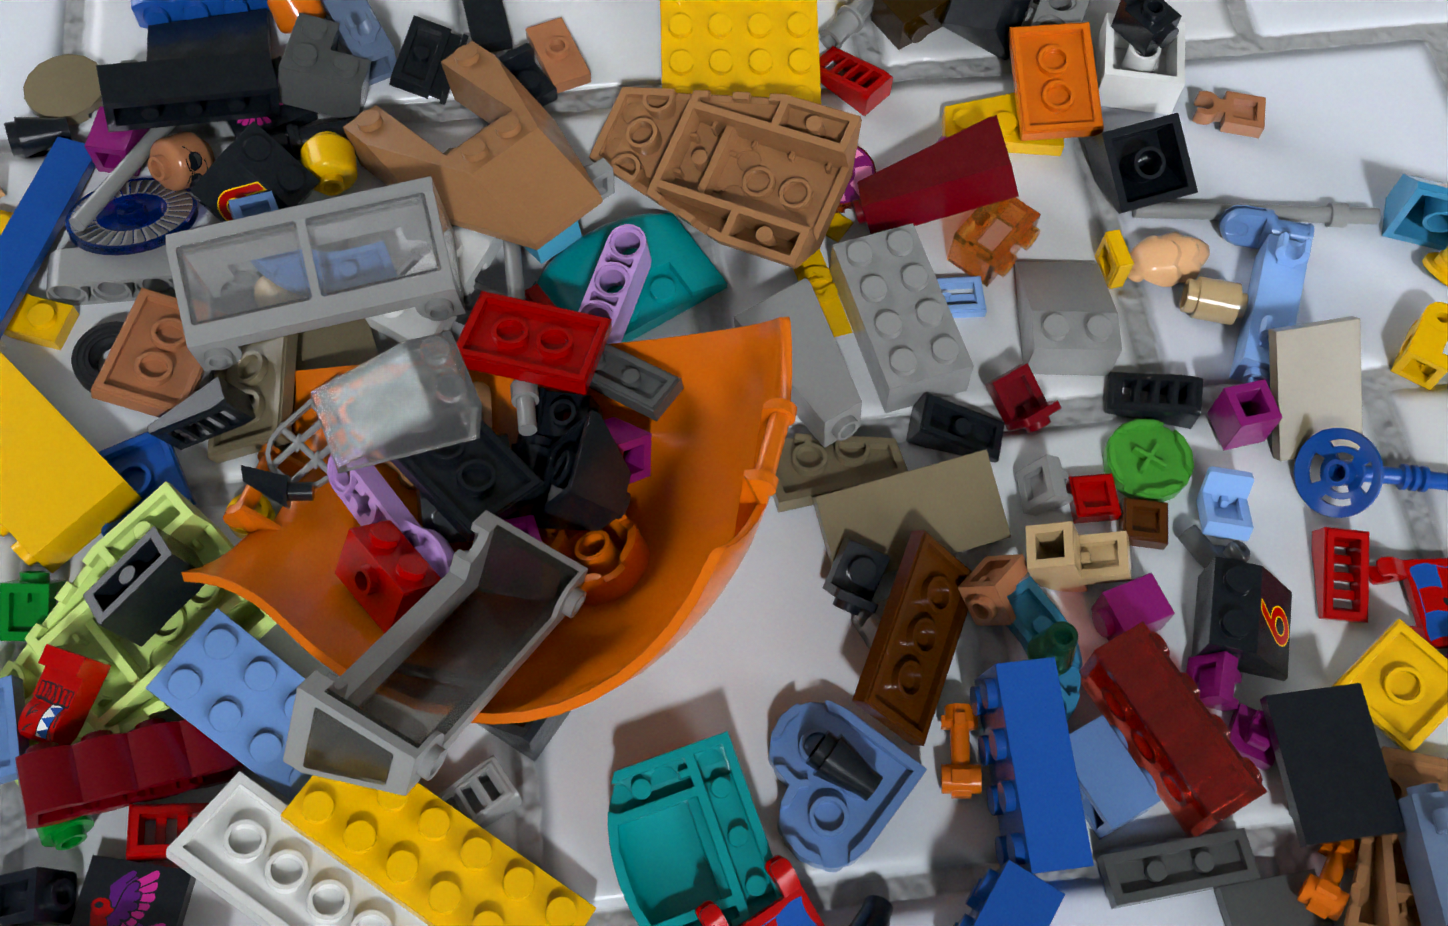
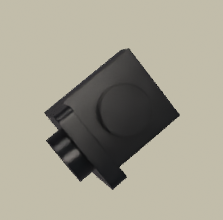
M525 43L516 49H511L498 57L503 65L542 107L558 99L557 88L535 63L534 49L529 43Z
M844 537L822 588L835 597L832 604L854 615H859L861 608L876 613L879 604L872 599L891 557Z
M37 866L0 875V926L69 925L75 911L77 874L73 871Z

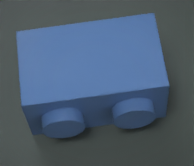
M1104 715L1069 734L1085 819L1099 840L1146 813L1161 801L1156 793L1157 786L1154 779L1145 768L1138 767L1127 751L1128 744L1123 733L1115 725H1110Z

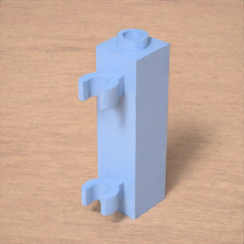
M1287 232L1282 233L1280 236L1269 234L1256 254L1247 292L1248 304L1240 325L1230 379L1244 383L1265 379L1270 388L1268 329L1296 325L1307 263L1312 247L1311 239L1307 238L1304 243L1290 240V233Z

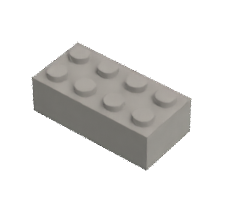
M913 223L833 244L830 273L884 412L889 413L914 406L926 393L942 398L967 391L974 365Z

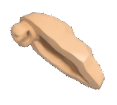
M1171 232L1162 236L1151 235L1131 250L1130 255L1134 265L1128 278L1134 282H1141L1145 279L1162 287H1172L1178 283H1185L1188 278L1196 279L1201 267L1210 256L1209 245L1201 239L1183 236L1178 232Z

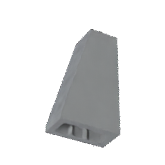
M806 278L734 316L735 328L770 321L778 317L790 318L792 336L791 402L797 406L796 415L824 448L837 440L843 441L848 439L861 427L862 400L813 287Z

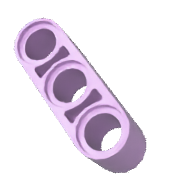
M633 224L620 225L612 230L608 236L578 311L612 319V331L607 341L608 344L622 342L651 267L652 259L645 233L640 227ZM627 249H638L633 254L622 255V253ZM612 286H623L616 293H607V290Z

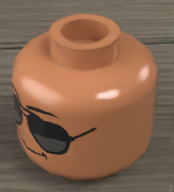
M181 132L160 138L153 143L150 148L148 169L152 177L159 181L161 185L176 192L194 187L215 162L212 148L205 140L194 133Z

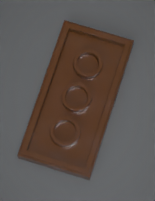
M925 530L911 532L852 702L910 745L924 746L968 613V608L959 592L958 586L972 572Z

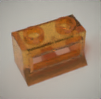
M1016 197L977 208L955 232L947 260L970 276H981L982 284L988 287L997 275L1005 277L1015 264L1017 260L1016 254L1021 248L1027 251L1036 241L1041 231L1036 227L1041 214ZM998 219L1011 227L1012 230L992 252L977 241L982 238L984 233Z

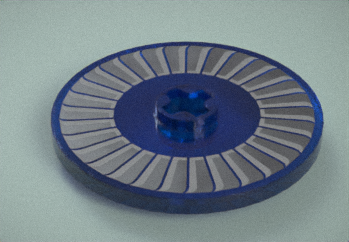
M154 178L130 179L84 231H78L73 228L69 223V219L93 192L87 194L74 204L66 216L65 226L71 241L85 251L101 255L136 254L166 245L167 234L189 230L198 218L199 205L197 200L189 194L190 188L173 191L165 188Z

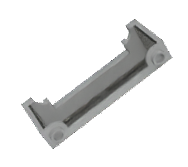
M485 510L472 523L471 530L475 532V537L471 549L465 552L458 549L453 555L449 572L339 678L330 672L325 676L315 670L297 687L283 761L301 773L406 796L421 778L429 781L434 777L442 766L450 745L565 616L573 618L577 614L587 595V592L581 588L588 568Z

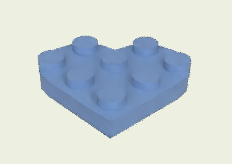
M825 700L824 703L808 702L800 706L799 703L795 704L779 717L770 737L768 761L775 775L787 788L779 807L778 832L782 836L784 844L798 860L815 869H823L832 873L838 872L843 867L854 864L870 849L927 769L851 711L832 701ZM828 730L837 737L842 734L869 765L883 776L881 783L867 801L852 792L814 776V769L805 763L814 747Z

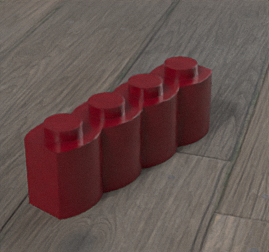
M153 718L140 722L134 727V730L127 733L113 734L111 730H98L84 735L80 742L73 745L59 746L57 742H42L27 748L25 754L15 757L16 773L27 829L56 825L83 815L105 813L137 802L159 800L188 790L221 785L230 782L239 771L243 772L244 768L240 761L186 719L166 722L163 718Z

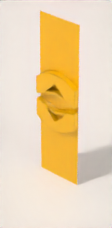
M818 249L798 268H793L799 282L806 278L811 283L834 337L853 333L830 270L826 266L821 250Z

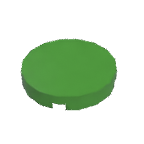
M1135 419L1126 422L1115 430L1106 443L1102 455L1105 474H1113L1116 489L1127 498L1158 502L1173 499L1188 484L1194 469L1193 453L1183 435L1175 429L1172 432L1169 428L1163 426V422L1155 419Z

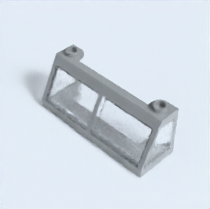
M431 176L166 235V252L187 348L205 372L224 370L239 362L242 357L240 346L399 310L415 307L421 316L433 321H443L452 316L466 314L454 231Z

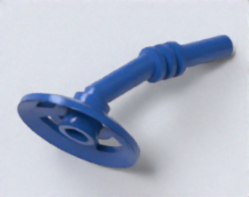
M1347 428L1325 429L1311 436L1298 452L1294 465L1295 484L1301 498L1317 513L1333 518L1350 517L1366 510L1379 495L1382 484L1396 485L1398 490H1405L1407 488L1408 491L1417 490L1418 492H1426L1428 489L1448 491V473L1430 471L1428 466L1419 467L1418 465L1409 466L1408 464H1400L1399 467L1383 466L1381 456L1375 445L1363 434ZM1337 439L1349 440L1358 444L1360 449L1357 450L1349 446L1334 447L1331 441ZM1317 452L1325 459L1320 467L1321 480L1312 483L1310 466ZM1338 453H1348L1354 458L1340 459ZM1364 482L1371 483L1367 493L1361 488ZM1347 486L1349 492H1338L1332 487ZM1326 494L1334 499H1350L1351 505L1336 506L1326 502L1322 497Z

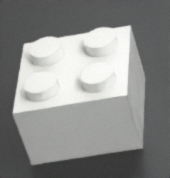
M1106 13L1095 43L1094 53L1101 106L1170 115L1185 85V22H1179L1177 26L1179 29L1178 35L1167 47L1163 49L1158 47L1146 56H1143L1111 27L1115 13Z

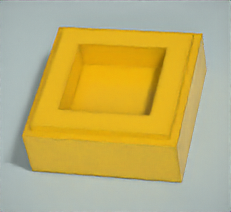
M1120 229L1107 231L1094 257L1100 267L1107 287L1113 289L1123 287L1134 262Z

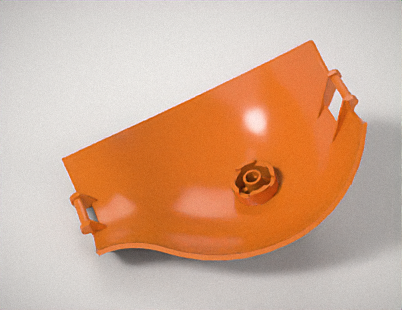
M778 317L758 324L712 332L610 344L681 378L684 389L658 421H655L588 388L586 395H591L603 412V420L616 417L652 433L651 476L628 485L627 492L631 494V500L622 518L613 520L600 531L558 529L554 539L540 536L544 544L588 568L581 588L587 592L586 598L577 614L573 618L565 616L471 723L492 725L524 723L561 715L591 703L644 672L682 640L712 607L749 550L770 496L776 492L779 483L776 472L788 427L796 419L797 406L791 402L792 336L789 317ZM443 358L446 363L452 366L451 358ZM440 359L380 364L395 374L401 375L423 361L431 369L436 370L435 364ZM371 364L295 371V412L337 375L358 392L363 375ZM452 366L474 383L476 380L479 382L483 381L490 387L492 430L496 434L507 433L511 448V444L517 442L518 434H520L518 431L517 408L511 403L510 385L514 379ZM337 384L317 403L326 411L327 408L331 409L348 392ZM538 385V387L545 388L547 391L573 393L569 391ZM354 398L333 416L343 427L346 424L349 426L353 422L348 417L347 407L356 402ZM310 408L294 422L292 433L296 436L299 433L302 435L321 416ZM564 412L562 421L568 419L571 412ZM330 424L327 426L323 425L304 444L314 453L317 450L320 452L340 433ZM359 428L351 433L361 444L368 438ZM342 441L323 461L327 464L331 454L356 448L348 441L346 443ZM265 443L257 454L259 463L256 469L269 471L265 455L267 443ZM274 444L271 451L272 461L283 452L276 448ZM365 449L363 453L418 522L416 490H408L402 486L397 479L399 474L373 454H369ZM301 450L299 452L294 451L275 469L278 468L283 474L289 475L292 478L311 459ZM318 466L316 470L313 468L298 482H316L327 474ZM329 482L315 489L314 501H291L290 509L282 506L273 521L255 511L263 494L247 484L237 503L227 508L223 515V520L227 525L234 528H242L248 534L235 547L218 559L201 567L181 572L184 582L217 586L252 602L268 614L309 654L341 676L384 635L379 626L335 574L348 530L361 525ZM527 503L518 509L519 517L531 515L534 503ZM466 541L449 544L454 553L458 549L465 552L471 549L473 541L471 543ZM544 552L546 588L532 592L558 595L568 566ZM489 566L485 584L496 586L491 566ZM477 595L404 670L481 684L551 607L542 604ZM397 677L388 684L377 698L416 713L449 720L473 694V691Z

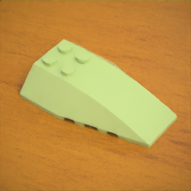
M167 481L92 546L82 560L86 564L72 583L67 581L55 596L58 603L42 625L36 623L24 638L28 644L14 662L8 660L0 671V678L13 675L23 679L26 706L34 696L33 692L45 665L39 664L38 661L46 644L111 665L84 725L71 745L80 742L84 735L98 730H111L113 734L127 733L140 722L149 720L169 709L170 707L148 691L146 686L216 608L257 640L277 624L268 614L252 602L231 591L205 584L142 647L98 624L83 594L153 526L192 548L203 565L218 559L234 547L224 533ZM29 739V747L39 743Z

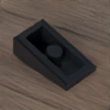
M926 393L912 408L906 441L920 447L961 456L987 449L990 462L996 463L999 461L1005 422Z

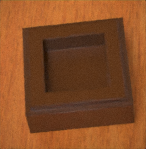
M1123 497L1119 503L1122 513L1119 517V531H1127L1130 546L1164 550L1168 545V503Z

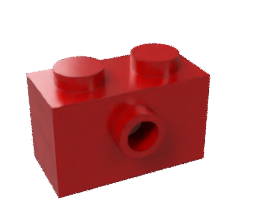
M391 520L350 528L335 570L337 577L384 634L442 579Z

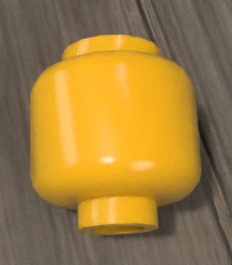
M324 131L316 133L303 144L300 151L302 165L320 180L314 189L315 191L334 196L341 194L354 185L358 177L355 149L348 139L335 132Z

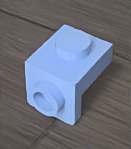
M1214 466L1208 468L1196 499L1202 534L1219 539L1249 540L1254 528L1247 501L1254 483V477L1251 472Z

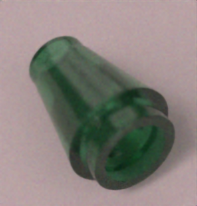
M1059 621L1035 634L1027 647L1028 659L1055 657L1058 676L1070 670L1075 660L1078 642L1076 628L1068 622Z

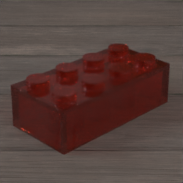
M1144 621L1094 650L1079 671L1081 674V685L1108 723L1115 725L1123 733L1128 744L1127 751L1138 767H1143L1150 773L1156 783L1157 794L1187 837H1198L1267 793V790L1262 785V775L1257 766L1249 758L1242 757L1230 741L1231 734L1224 721L1216 714H1211L1200 700V692L1194 680L1187 673L1180 672L1169 657L1170 651L1164 639L1157 632L1150 631Z

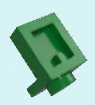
M49 571L19 572V579L0 583V641H25L24 638L36 623L42 625L56 606V592L61 590L67 580H50Z

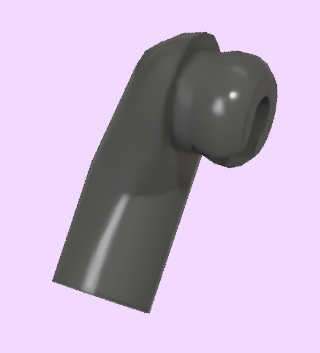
M1197 525L1191 526L1178 537L1180 542L1203 568H1206L1215 556L1247 562L1250 559V550L1243 542L1235 540L1227 546L1213 545L1202 534Z

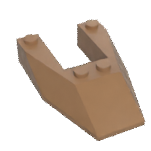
M473 41L456 49L452 55L441 61L454 99L490 125L483 127L480 132L458 147L450 150L448 154L444 155L377 105L361 112L354 120L343 126L348 140L355 149V155L359 164L387 186L431 176L452 225L531 249H540L603 202L601 194L553 117L495 55Z

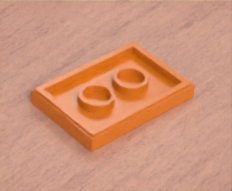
M1090 23L1010 27L1008 40L1020 140L1090 137L1102 133L1104 125Z

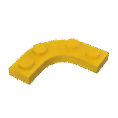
M0 210V235L13 213ZM25 293L3 334L20 341L61 351L79 317V313L73 305Z

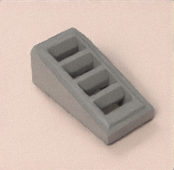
M494 755L478 764L438 795L439 798L449 805L456 802L463 815L483 829L523 803L518 791ZM488 780L492 781L500 794L494 801L491 800L482 786ZM472 791L484 807L477 814H475L465 798Z

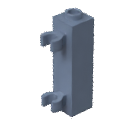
M322 0L327 12L326 20L339 23L338 42L344 53L371 60L368 86L391 78L397 61L394 47L368 1Z
M1438 783L1415 785L1406 788L1408 796L1396 800L1405 828V832L1399 833L1398 838L1421 926H1448V791H1440Z

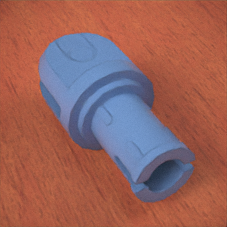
M1244 204L1233 205L1225 210L1219 219V230L1222 237L1227 242L1236 246L1260 250L1269 234L1280 236L1284 232L1290 233V240L1304 243L1307 238L1313 240L1314 226L1312 223L1305 224L1278 219L1275 211L1268 208Z

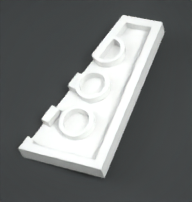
M454 226L453 231L464 297L469 295V293H473L475 290L473 286L476 283L475 278L481 269H486L490 266L502 247L503 240ZM432 247L401 279L440 271L441 265L437 248ZM413 307L365 319L371 328L431 359L438 348L436 344L437 338L442 330L449 331L457 316H452L443 321H433L421 316Z

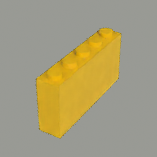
M0 352V535L5 537L10 532L17 540L10 547L27 565L32 567L35 563L39 562L53 574L101 534V529L105 524L119 519L142 498Z

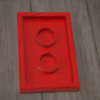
M481 291L451 353L452 366L586 395L612 331V319Z

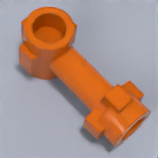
M953 703L945 705L944 715H941V730L950 731L951 764H941V794H951V798L971 799L972 794L982 793L981 764H970L969 731L978 730V716L973 714L970 704Z
M1358 840L1323 844L1320 846L1318 852L1327 857L1319 877L1309 873L1296 898L1297 901L1306 906V910L1323 919L1328 917L1337 921L1340 918L1350 894L1341 890L1339 886L1346 868L1355 871L1360 846Z

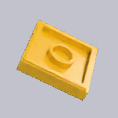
M1400 618L1331 686L1361 683L1373 725L1401 750L1414 752L1448 717V659Z

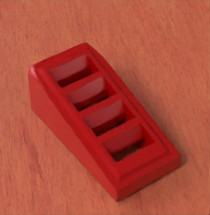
M834 46L819 57L820 83L863 116H866L890 95L893 76L886 71ZM832 61L836 63L830 70L825 68ZM842 69L847 71L842 76L838 75ZM852 77L856 78L854 82L850 80Z
M1323 527L1312 531L1311 546L1319 619L1368 623L1370 532ZM1334 547L1346 548L1347 556L1334 554ZM1334 564L1348 565V573L1334 571ZM1334 581L1350 582V590L1334 589ZM1333 598L1351 600L1352 609L1333 607Z
M210 802L129 804L126 860L137 862L170 860L166 857V849L170 845L166 844L167 820L177 819L178 837L188 826V818L197 817ZM145 821H156L154 845H144Z

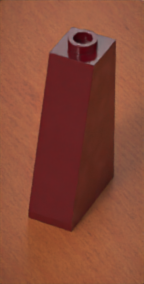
M997 115L988 117L858 181L860 198L853 200L859 224L867 222L870 234L912 223L914 226L1018 197L1012 164Z

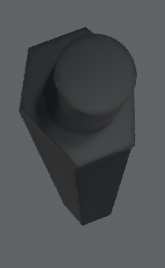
M241 465L243 482L287 509L291 508V501H314V482H291L289 475H281Z

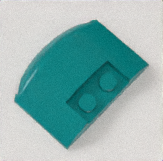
M646 213L620 218L586 233L557 254L545 267L538 281H535L533 284H538L556 307L578 312L608 236L612 230L624 224H633L640 227L645 233L652 262L622 342H630L723 291L727 288L728 283L673 213ZM627 249L622 253V255L633 254L638 249ZM612 286L607 290V293H616L623 286Z
M728 731L614 772L611 784L615 785L609 804L607 823L609 846L619 886L639 926H702L695 914V909L707 900H711L720 908L729 926H738L782 897L764 868L766 861L772 858L773 855Z

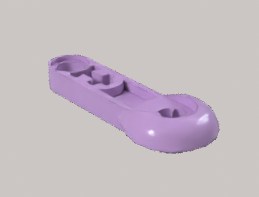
M353 449L331 454L327 463L329 483L358 523L363 526L391 520L435 572L443 578L450 570L454 555L448 540L434 530L421 527L361 450Z

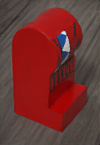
M46 644L38 661L39 664L45 665L33 692V698L26 704L20 715L18 730L21 736L39 743L57 742L59 746L71 745L80 733L111 665Z

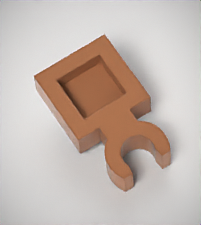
M1199 91L1194 100V106H1198L1192 121L1197 124L1207 125L1213 121L1219 122L1220 132L1259 138L1264 130L1266 97L1226 91L1223 99H1220L1212 92Z

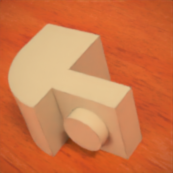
M1073 521L1025 526L1027 570L1038 585L1064 592H1088V585L1132 581L1130 544L1127 531L1079 535Z

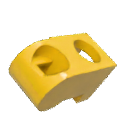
M1434 302L1427 306L1420 318L1409 328L1390 370L1428 390H1431L1448 372V355L1443 353L1448 341L1447 303Z

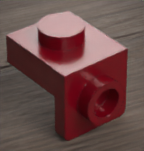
M1028 363L1018 365L985 384L1008 431L1025 428L1027 433L1037 431L1051 423L1049 415L1062 408L1058 400L1046 401Z

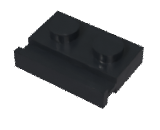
M414 15L391 74L389 85L426 99L429 96L440 100V104L445 105L451 88L441 61L452 55L459 47L467 45L469 36L463 34L462 37L451 33L452 29Z

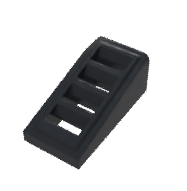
M1110 372L1107 382L1105 413L1134 419H1155L1166 425L1191 429L1201 414L1203 378L1188 375ZM1123 387L1130 388L1129 402L1122 401ZM1141 391L1148 392L1147 403L1140 402ZM1160 394L1166 395V403H1159ZM1178 398L1184 399L1183 404H1178Z
M216 377L148 425L147 429L149 434L183 450L241 427L255 419V414L248 394L220 377ZM179 429V430H181L182 432H181V433H177V432H175V430Z

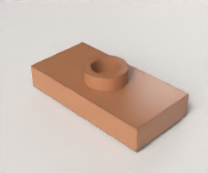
M562 17L525 29L526 38L534 49V54L544 74L557 88V93L591 83V73Z

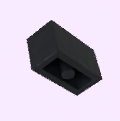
M153 526L83 594V597L100 626L142 647L205 585L203 583L184 582L181 573L201 567L203 563L192 548Z

